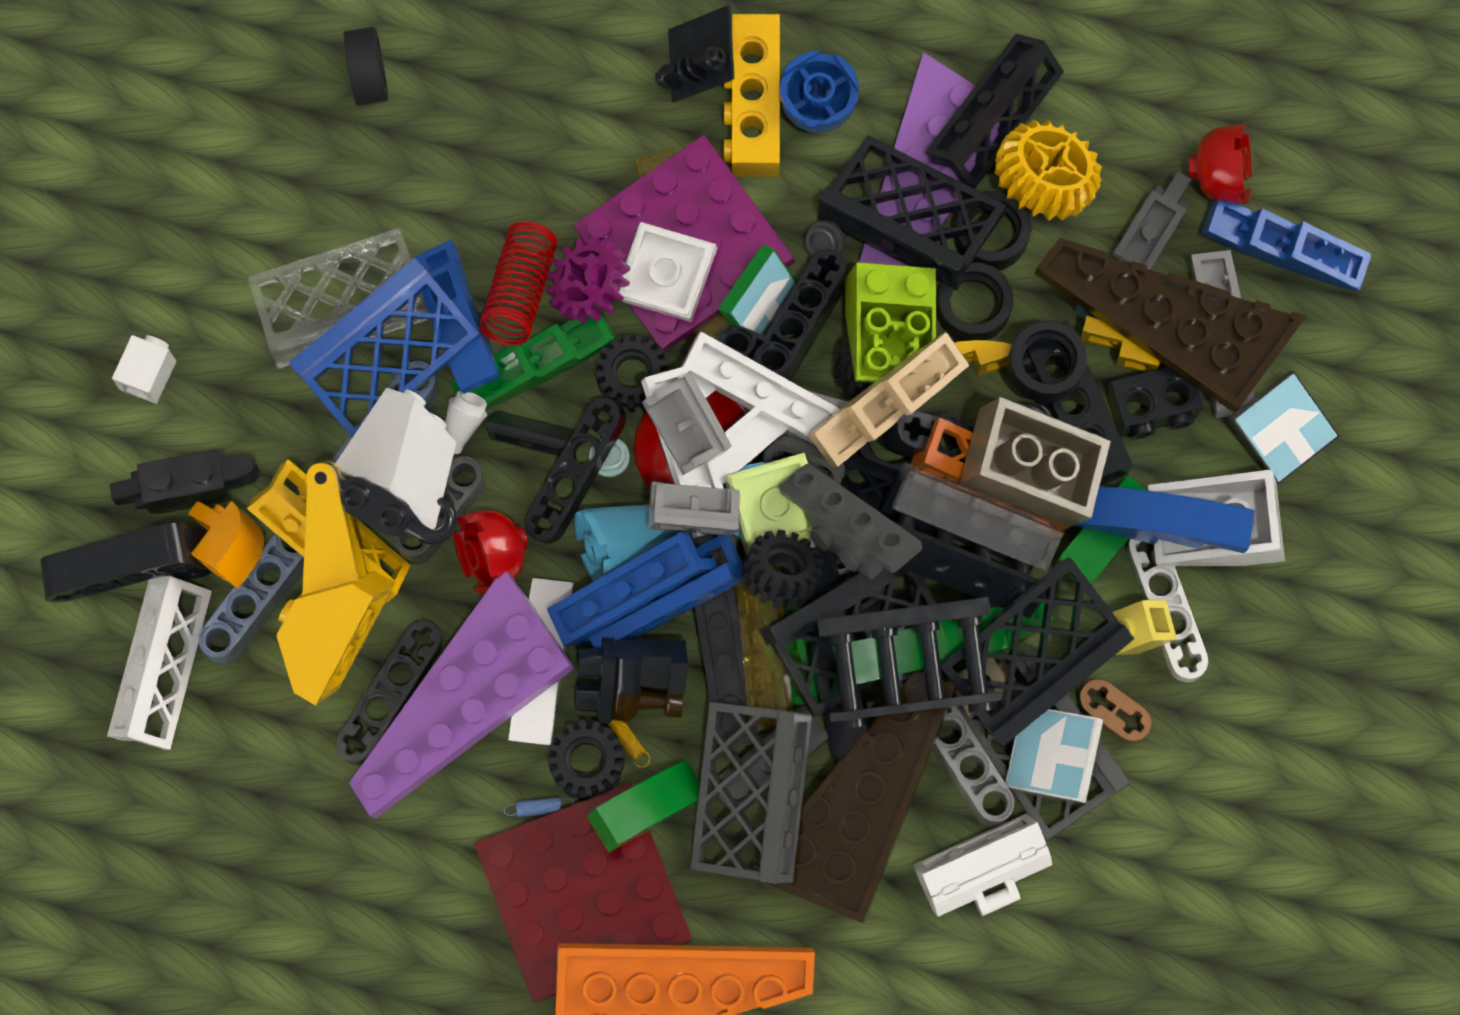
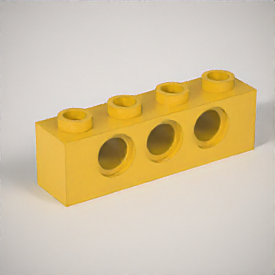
M732 14L735 79L724 83V89H732V102H724V126H732V139H724V163H732V174L735 177H779L780 14ZM749 54H755L761 60L751 64L745 62L742 58ZM747 91H756L761 94V97L751 101L745 99L742 95ZM754 127L762 133L757 137L749 138L743 135L742 131L746 128Z

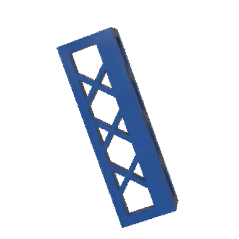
M680 532L547 608V611L563 646L587 645L591 642L589 636L716 569L718 565L715 558H700L689 532Z
M719 535L696 548L700 558H709L712 551L722 547L728 563L717 567L589 636L593 648L601 649L602 638H615V642L627 639L635 640L743 582L744 575L741 574L743 563L731 537Z

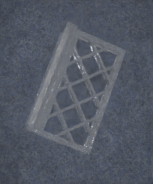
M400 227L248 277L266 335L267 345L277 369L289 366L291 360L356 307L347 303L356 287L373 293L401 269L400 265L402 262L405 266L411 261ZM397 242L399 252L391 264L375 257L380 247ZM354 257L362 261L353 276L337 270L343 259ZM370 264L387 271L378 287L361 280ZM315 269L324 273L315 289L299 283L304 272ZM332 277L348 283L340 299L323 293ZM278 282L285 285V288L277 301L262 296L260 286ZM294 289L310 296L301 312L285 305ZM421 292L415 298L414 312L428 313ZM318 300L335 306L329 317L319 320L309 316ZM408 304L405 305L400 311L407 312ZM266 306L272 308L269 314L267 312ZM280 312L296 319L291 329L274 334L272 325ZM391 317L384 323L383 334L405 328L407 318ZM413 318V325L428 319ZM374 331V332H373L370 336H368V337H371V338L376 337V331Z

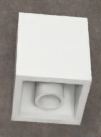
M386 387L335 464L339 467L343 478L364 477L392 495L401 498L410 506L422 524L434 529L441 508L437 500L444 496L456 441L445 430L447 424L441 418L425 409L426 401L421 396L411 390L406 389L402 393Z

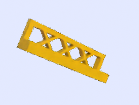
M287 459L280 465L270 485L252 498L247 509L304 557L307 475ZM286 478L298 487L300 495H296L284 485ZM352 516L362 547L361 550L367 572L376 571L396 583L386 601L387 603L397 595L411 565L362 522ZM379 559L395 570L392 577L382 569Z

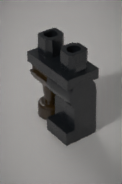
M602 638L601 649H579L578 677H597L598 683L576 682L575 710L597 712L598 722L601 724H610L611 719L623 721V723L629 722L637 715L639 710L664 709V714L667 717L682 716L683 695H685L688 671L686 640L627 639L615 642V638ZM643 687L665 688V691L644 690Z

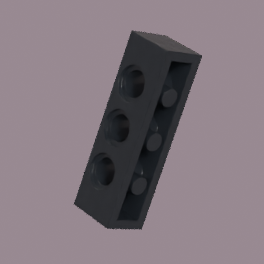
M1067 320L1060 322L1070 327ZM1038 340L1025 350L1023 366L1026 373L1030 374L1033 380L1043 384H1054L1062 381L1068 375L1071 368V357L1061 344L1052 340ZM1057 365L1063 369L1065 376L1058 379L1052 378L1046 373L1045 367ZM1088 365L1079 386L1068 397L1056 402H1036L1044 406L1052 418L1111 441L1100 486L1128 475L1133 466L1132 461ZM1064 401H1074L1080 406L1081 413L1076 415L1068 414L1062 409L1061 403Z

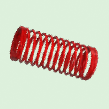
M520 221L512 224L508 229L490 292L487 295L488 299L485 302L483 314L479 321L483 334L498 344L518 346L526 343L530 338L541 295L544 293L543 288L546 286L545 281L548 279L554 252L558 245L554 233L542 224L532 221ZM521 231L535 232L546 237L551 242L552 247L542 239L534 236L519 235L512 237V235ZM514 239H533L535 241L541 242L549 250L545 251L540 246L534 245L532 243H516ZM520 245L530 246V247L536 248V249H538V250H540V251L538 252V251L528 250V249H526V248H524V247H521ZM515 252H519L529 257L539 258L543 262H536L535 260H532L527 257L517 256ZM518 259L527 264L537 265L541 269H534L525 264H517L513 260ZM515 266L525 271L534 272L539 276H532L522 271H515L511 267ZM512 273L523 278L532 279L536 283H529L519 278H513L509 274ZM506 281H514L521 285L530 286L534 290H527L519 286L510 285ZM504 288H511L518 292L527 293L532 297H525L517 293H511L505 290ZM502 295H509L516 299L525 300L529 304H522L514 300H508L504 298ZM501 302L509 303L517 307H522L527 311H519L511 307H505L501 304ZM495 316H501L508 320L516 321L520 323L522 326L507 324L501 320H498ZM491 317L505 327L513 329L525 328L526 331L522 333L504 331L492 324L488 318ZM485 320L492 328L510 336L525 335V337L514 340L501 338L487 328Z

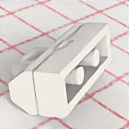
M1027 813L913 864L929 904L938 917L972 901H975L981 916H985L1021 899L1015 885L1016 881L1053 865L1039 824ZM1000 883L1004 884L1005 888L984 897L983 891Z

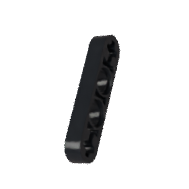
M598 398L587 407L526 516L525 529L532 539L544 544H552L560 540L625 426L626 413L623 407L608 398ZM601 411H610L609 414L614 417L611 424H602L601 419L598 418ZM589 429L604 436L602 442L587 434ZM583 443H592L595 448L594 458L587 464H580L576 458L577 449ZM564 478H571L575 484L574 493L570 498L560 500L556 494L557 484ZM549 500L553 504L563 507L562 513L547 506ZM541 517L544 519L549 518V522L553 524L550 532L547 530L542 531V527L538 525Z
M427 620L416 621L406 629L338 734L336 749L347 763L352 765H362L439 655L443 646V638L438 627ZM427 631H430L433 645L431 647L424 645L416 655L419 660L423 661L420 666L410 657L401 655L405 649L412 655L417 648L414 636L417 633L424 635ZM399 664L408 665L413 671L411 681L404 686L394 685L390 681L391 670ZM376 699L386 700L390 705L389 715L381 721L371 720L367 715L369 704ZM360 719L370 728L378 730L375 736H372L369 731L366 732L362 739L366 749L362 753L355 751L352 755L348 754L350 748L346 741L349 738L356 740L363 731L361 726L356 725Z

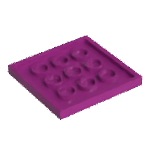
M705 135L692 142L573 225L587 244L591 236H596L601 241L604 238L609 240L626 255L625 263L640 222L716 244L717 251L692 322L629 304L658 347L663 349L664 353L721 314L718 310L719 306L762 244L774 248L787 268L795 263L792 254Z

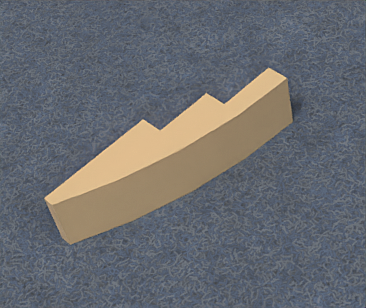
M947 332L942 333L862 391L810 432L808 436L830 467H838L867 442L874 441L881 436L903 414L910 415L970 365Z

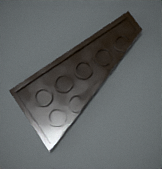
M1063 238L1057 240L1037 266L1034 274L1235 414L1306 318L1305 315L1292 312L1288 314L1272 309L1270 304L1258 300L1253 303L1231 296L1230 291L1170 272L1168 275L1147 269L1148 265L1135 261L1132 264L1109 257L1107 252Z

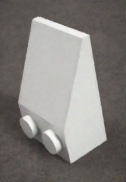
M1272 470L1148 485V489L1151 492L1210 500L1255 510L1250 546L1244 554L1205 544L1200 549L1158 540L1154 544L1157 566H1248L1285 561L1277 483Z

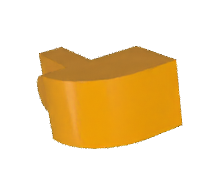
M197 501L188 514L208 532L192 551L191 555L216 576L239 589L262 555L264 548L263 531L254 520L232 501L225 509L218 504L211 509Z

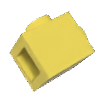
M1142 600L1112 612L1135 638L1116 655L1141 654L1177 640L1166 600Z

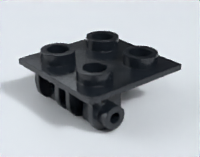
M724 6L668 29L670 65H662L659 71L656 72L655 78L661 87L665 86L671 89L672 102L675 103L735 79L731 6Z

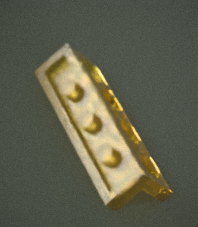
M747 556L740 557L743 565ZM770 564L776 571L780 572L779 565ZM743 582L736 585L747 706L793 712L790 677L771 644L766 645L758 631L784 615L783 603L780 609L772 608L773 601L767 600L764 605L759 602L761 595L758 593L752 597L748 592L751 585L744 586ZM748 715V722H749L754 716ZM766 717L758 725L768 728L776 727L777 719Z

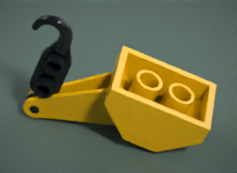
M331 461L319 462L311 466L307 472L303 590L297 599H290L282 609L278 621L283 624L276 635L293 692L315 706L340 689L396 584L376 571L367 572L352 516L385 535L413 538L429 545L440 544L449 539L455 531L457 523L456 512L451 503L441 497L437 500V503L444 510L445 522L440 528L431 529L421 523L404 500L392 495L364 477L343 478L339 467Z

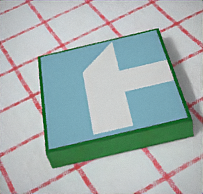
M762 244L718 310L730 326L746 327L765 336L797 281L774 248Z

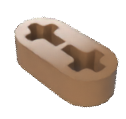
M1095 679L1088 682L1081 689L1078 696L1080 711L1085 716L1102 719V729L1125 744H1135L1147 736L1151 729L1149 713L1112 684L1104 680ZM1099 690L1103 691L1106 694L1103 701L1113 708V711H1109L1102 705H1099L1096 709L1091 708L1089 705L1091 697L1087 693L1096 694ZM1118 712L1128 719L1136 715L1140 719L1137 725L1142 729L1141 732L1133 730L1130 734L1126 733L1123 730L1126 723L1115 714Z

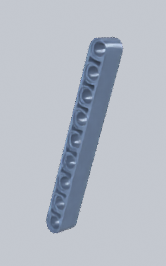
M423 361L409 362L408 369L424 370L429 364ZM397 375L387 388L399 391L401 375ZM408 375L407 383H409L416 376ZM435 375L429 379V384L426 388L415 391L416 394L426 401L424 407L427 411L439 394V384ZM351 436L340 448V450L337 452V454L334 456L331 462L336 463L342 452L345 450V448L351 441ZM276 533L264 547L257 565L239 589L234 587L199 634L198 643L200 648L213 663L218 665L234 663L303 574L304 557L298 552H288L287 543ZM278 569L281 571V577L275 584L270 586L262 584V577L268 570ZM245 602L255 603V611L250 617L240 619L236 616L241 604ZM217 636H230V643L224 651H212L211 645Z

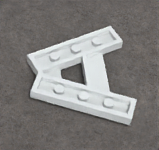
M703 332L696 336L680 368L648 376L641 381L646 398H649L661 388L692 373L705 398L714 391H717L751 410L725 432L732 445L730 449L685 475H682L659 434L676 485L724 489L722 485L725 483L724 475L738 472L786 430L815 445L808 434L839 410L838 407ZM691 533L693 539H694V538H697V537H701V536L707 535V534Z

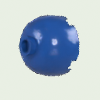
M810 51L797 56L786 66L780 81V103L786 117L796 127L810 133H826L839 128L851 117L858 102L859 81L853 67L841 56L836 54L830 56L828 54H821V51Z

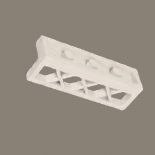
M171 576L158 577L148 581L107 737L121 741H137L163 750L171 749L211 590ZM181 591L197 596L193 613L183 618L177 606ZM179 630L184 641L182 653L173 658L167 643L169 636ZM168 670L174 685L172 692L162 698L156 685L159 675ZM157 710L164 722L160 738L144 733L148 716Z

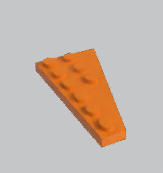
M558 943L555 1015H736L759 1007L765 1009L813 994L815 951L813 948Z

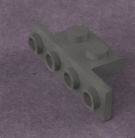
M805 464L779 486L780 493L807 512L812 529L810 536L814 543L823 551L829 549L840 558L849 570L853 572L858 570L870 580L877 576L883 570V567L891 573L898 571L922 550V544L919 539L811 464Z

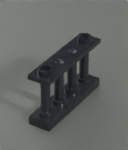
M899 471L882 501L881 511L898 517L899 521L896 524L919 539L922 544V550L901 568L976 598L989 597V603L1001 608H1006L1039 581V579L1029 576V570L1032 571L1049 542L1048 530ZM915 524L936 532L937 539L916 531ZM953 540L975 548V554L953 546ZM991 555L1013 563V569L991 561ZM1044 591V592L1040 595V597H1044L1046 591ZM1031 602L1023 609L1022 616L1030 619L1039 603Z
M989 597L817 619L819 636H829V643L834 644L843 712L830 713L831 722L840 721L841 729L866 726L865 718L960 705H968L969 713L994 710L993 701L1002 700L1001 691L991 693L987 691L979 625L983 624L982 616L991 614ZM956 620L957 628L962 627L971 695L945 698L936 631L940 630L939 622ZM914 625V632L919 633L928 701L902 704L893 636H898L897 627ZM871 631L872 639H877L885 706L860 709L851 642L855 641L854 633Z

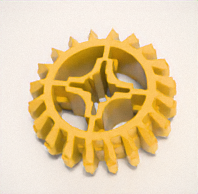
M1033 119L1027 125L1020 123L1018 127L1005 136L996 153L995 162L997 164L995 165L994 174L1000 177L998 187L1008 189L1007 199H1016L1019 202V209L1023 207L1031 209L1033 217L1043 213L1048 221L1055 216L1064 221L1070 215L1076 217L1087 205L1091 204L1100 187L1102 180L1100 178V171L1102 166L1096 163L1098 153L1088 151L1089 141H1080L1077 138V131L1071 134L1065 131L1063 124L1053 127L1047 119L1040 125Z

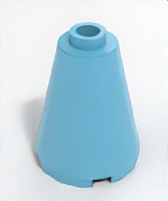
M650 504L588 508L576 512L574 517L576 540H583L586 553L580 555L587 573L593 582L680 532L648 529Z

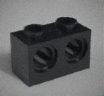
M1169 367L1111 381L1106 392L1120 437L1131 435L1134 440L1151 436L1156 433L1155 429L1169 425L1172 430L1188 427L1195 423L1194 419H1197L1203 409L1198 388ZM1176 392L1183 397L1185 404L1174 406L1167 401L1165 394ZM1138 402L1143 405L1146 414L1142 416L1133 415L1128 411L1126 404Z

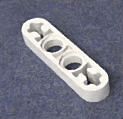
M1129 539L1126 548L1127 556L1143 600H1166L1170 614H1178L1185 621V630L1181 634L1176 635L1177 640L1160 646L1168 669L1178 681L1185 683L1194 682L1207 669L1208 656L1175 566H1155L1144 572L1142 568H1146L1150 563L1147 554L1144 551L1138 552L1136 550L1141 541ZM1153 549L1151 557L1155 565V550ZM1155 575L1165 576L1171 583V592L1166 596H1157L1152 593L1149 588L1151 577ZM1188 637L1191 638L1192 642L1184 646L1189 658L1196 657L1198 660L1191 673L1187 667L1180 668L1178 662L1183 658L1180 645L1175 649H1172L1170 644L1180 643Z

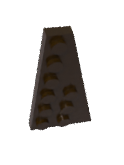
M916 670L901 687L902 704L928 701L923 672ZM943 680L945 698H953L956 690L955 686ZM949 707L879 716L801 807L793 883L767 884L858 922L865 923ZM761 858L751 869L759 870Z

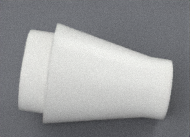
M460 390L455 397L449 399L445 418L447 427L445 430L456 441L455 454L461 453L464 445L487 417L485 411L487 407L486 401L472 392L463 394Z

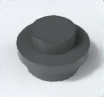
M820 220L808 229L805 243L808 252L812 256L826 249L841 253L845 245V238L837 224L829 220Z

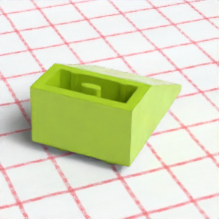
M857 262L845 278V318L855 381L876 382L936 338L935 268Z

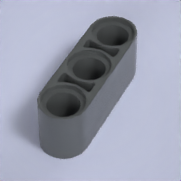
M460 456L452 460L443 496L445 500L451 503L457 518L467 514L485 489V480L480 465L475 459L467 456ZM471 472L476 475L471 485L461 487L455 484V479L460 473ZM445 517L437 520L434 529L444 525ZM394 536V543L399 555L411 565L426 563L443 544V542L432 545L424 543L419 549L411 551L404 548L407 538Z

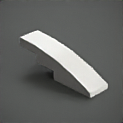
M532 578L529 601L565 653L566 646H563L547 608L573 594L574 583ZM561 679L511 717L509 741L551 745Z

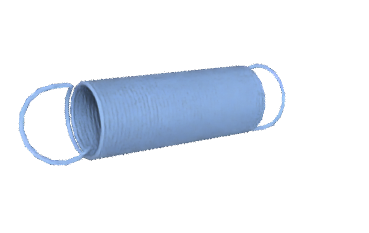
M560 797L517 801L516 805L518 817L547 815L562 810Z

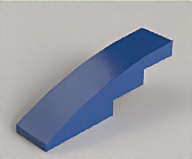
M1220 200L1212 201L1201 235L1277 267L1353 291L1360 290L1372 255L1303 221L1296 225L1263 208L1254 212L1239 204H1231Z
M1099 486L1092 517L1075 526L1151 544H1156L1158 540H1163L1200 549L1205 544L1244 554L1250 546L1255 510L1168 493Z

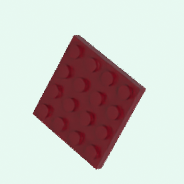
M632 783L474 843L533 1003L556 995L558 943L683 945L692 941L650 830L609 853L587 818L596 807L632 788Z

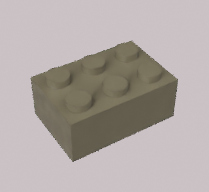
M999 397L979 408L959 485L1064 526L1071 527L1092 517L1111 441Z

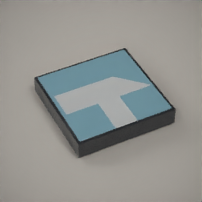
M1288 371L1237 411L1236 414L1227 419L1262 470L1273 471L1277 485L1340 437L1294 371Z

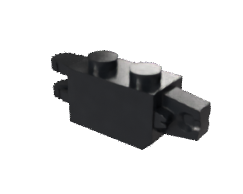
M219 449L137 464V471L130 472L131 479L110 484L111 497L117 506L135 503L137 509L147 508L151 514H163L192 508L197 501L204 505L233 500L231 489L254 484L255 481H258L257 478L260 477L258 474L260 471L250 455L240 454L236 456L235 454L223 457Z

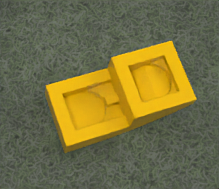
M1089 316L1086 317L1081 335L1082 341L1119 350L1115 366L1144 373L1158 369L1160 363L1158 359L1102 320Z
M983 340L954 343L968 363L972 362L977 377L1007 367V358L1012 344Z

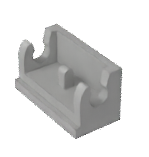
M692 373L661 388L642 402L682 475L722 455L732 447Z
M652 482L648 529L732 536L739 530L740 492L730 488L720 489Z

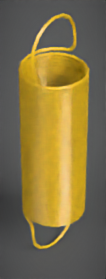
M612 720L608 724L633 761L640 757L641 753L645 752L644 747L626 723Z

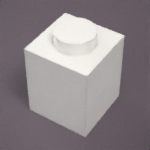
M132 335L113 374L112 380L121 391L157 404L176 364V359L168 349L169 345L166 342L149 335L146 336L145 340Z

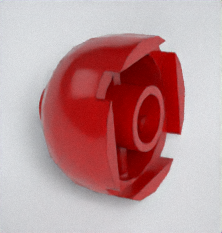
M1246 124L1227 125L1213 129L1205 134L1199 142L1197 155H1190L1189 157L1190 178L1198 179L1201 191L1213 201L1220 200L1231 204L1250 203L1252 189H1245L1244 180L1252 177L1249 134H1244L1247 128Z
M488 509L473 511L457 517L456 524H460V531L453 533L454 547L465 577H470L473 573L476 581L479 583V585L473 586V589L484 595L495 579H499L506 571L516 579L521 573L525 561V550L528 549V539L524 530L520 526L516 527L515 523L503 513Z

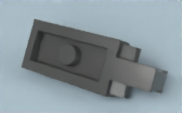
M1177 172L1167 189L1159 185L1155 190L1152 189L1112 254V258L1131 264L1135 261L1148 265L1147 269H1152L1187 211L1186 208L1189 203L1181 198L1186 192L1191 178Z

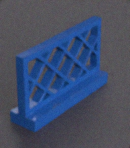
M413 258L291 360L289 364L304 379L341 426L353 438L363 421L354 427L347 419L348 399L369 401V414L380 396H377L379 373L401 375L399 392L404 393L406 389L415 392L481 335L416 258ZM429 286L438 297L436 314L414 312L416 296ZM408 304L407 312L400 311L405 305ZM443 305H445L453 315L443 314ZM391 317L407 318L404 340L383 339L384 323ZM413 318L435 320L433 342L411 341ZM442 321L459 322L468 332L455 344L440 343ZM376 331V338L368 337ZM360 343L375 344L373 366L351 365L353 349ZM382 345L404 346L401 369L380 367ZM410 347L432 348L431 364L424 370L408 369ZM439 349L447 350L440 357H438ZM345 357L344 364H336ZM329 369L344 370L341 393L325 392L316 380ZM351 371L372 373L370 395L348 393ZM408 375L416 376L409 383H407ZM331 398L341 399L340 409Z

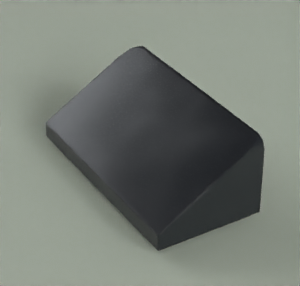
M495 411L487 420L485 426L491 440L560 457L573 434V429L504 411Z

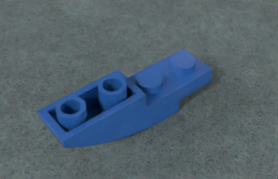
M449 240L415 256L481 335L448 363L461 392L465 394L500 378L489 339L483 334L479 326L481 314L475 308L458 248L452 240ZM428 286L422 291L428 313L436 314L438 297ZM443 305V314L453 315L448 310V308L445 305ZM431 320L433 326L435 327V320ZM442 321L440 343L455 344L468 332L459 322Z

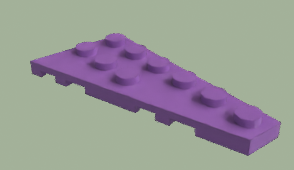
M923 52L894 148L960 181L951 168L932 163L925 151L975 88V85ZM996 122L991 129L990 143L994 142L999 135L1000 122ZM974 152L964 164L969 173L976 165L977 152ZM912 171L897 174L900 188L922 184L920 175ZM891 176L885 177L880 193L895 190ZM947 189L931 192L935 206L956 202L955 194ZM925 193L904 198L908 212L929 208ZM898 199L877 203L876 205L878 212L887 217L902 214ZM953 212L938 215L942 227ZM932 217L911 221L913 230L920 234L936 232ZM866 243L859 263L908 266Z
M507 571L492 583L349 782L370 817L377 819L575 669L520 586Z

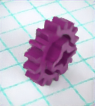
M591 236L588 244L581 238L576 239V248L574 250L565 246L563 248L564 259H554L553 263L558 268L556 272L548 274V279L554 282V285L547 288L546 293L553 297L550 304L570 321L576 319L581 324H586L588 318L591 317L598 322L600 321L602 310H606L610 314L614 312L611 304L614 299L623 301L624 297L619 291L621 287L630 285V281L624 278L623 275L631 269L624 262L626 255L606 238L601 241L596 236Z

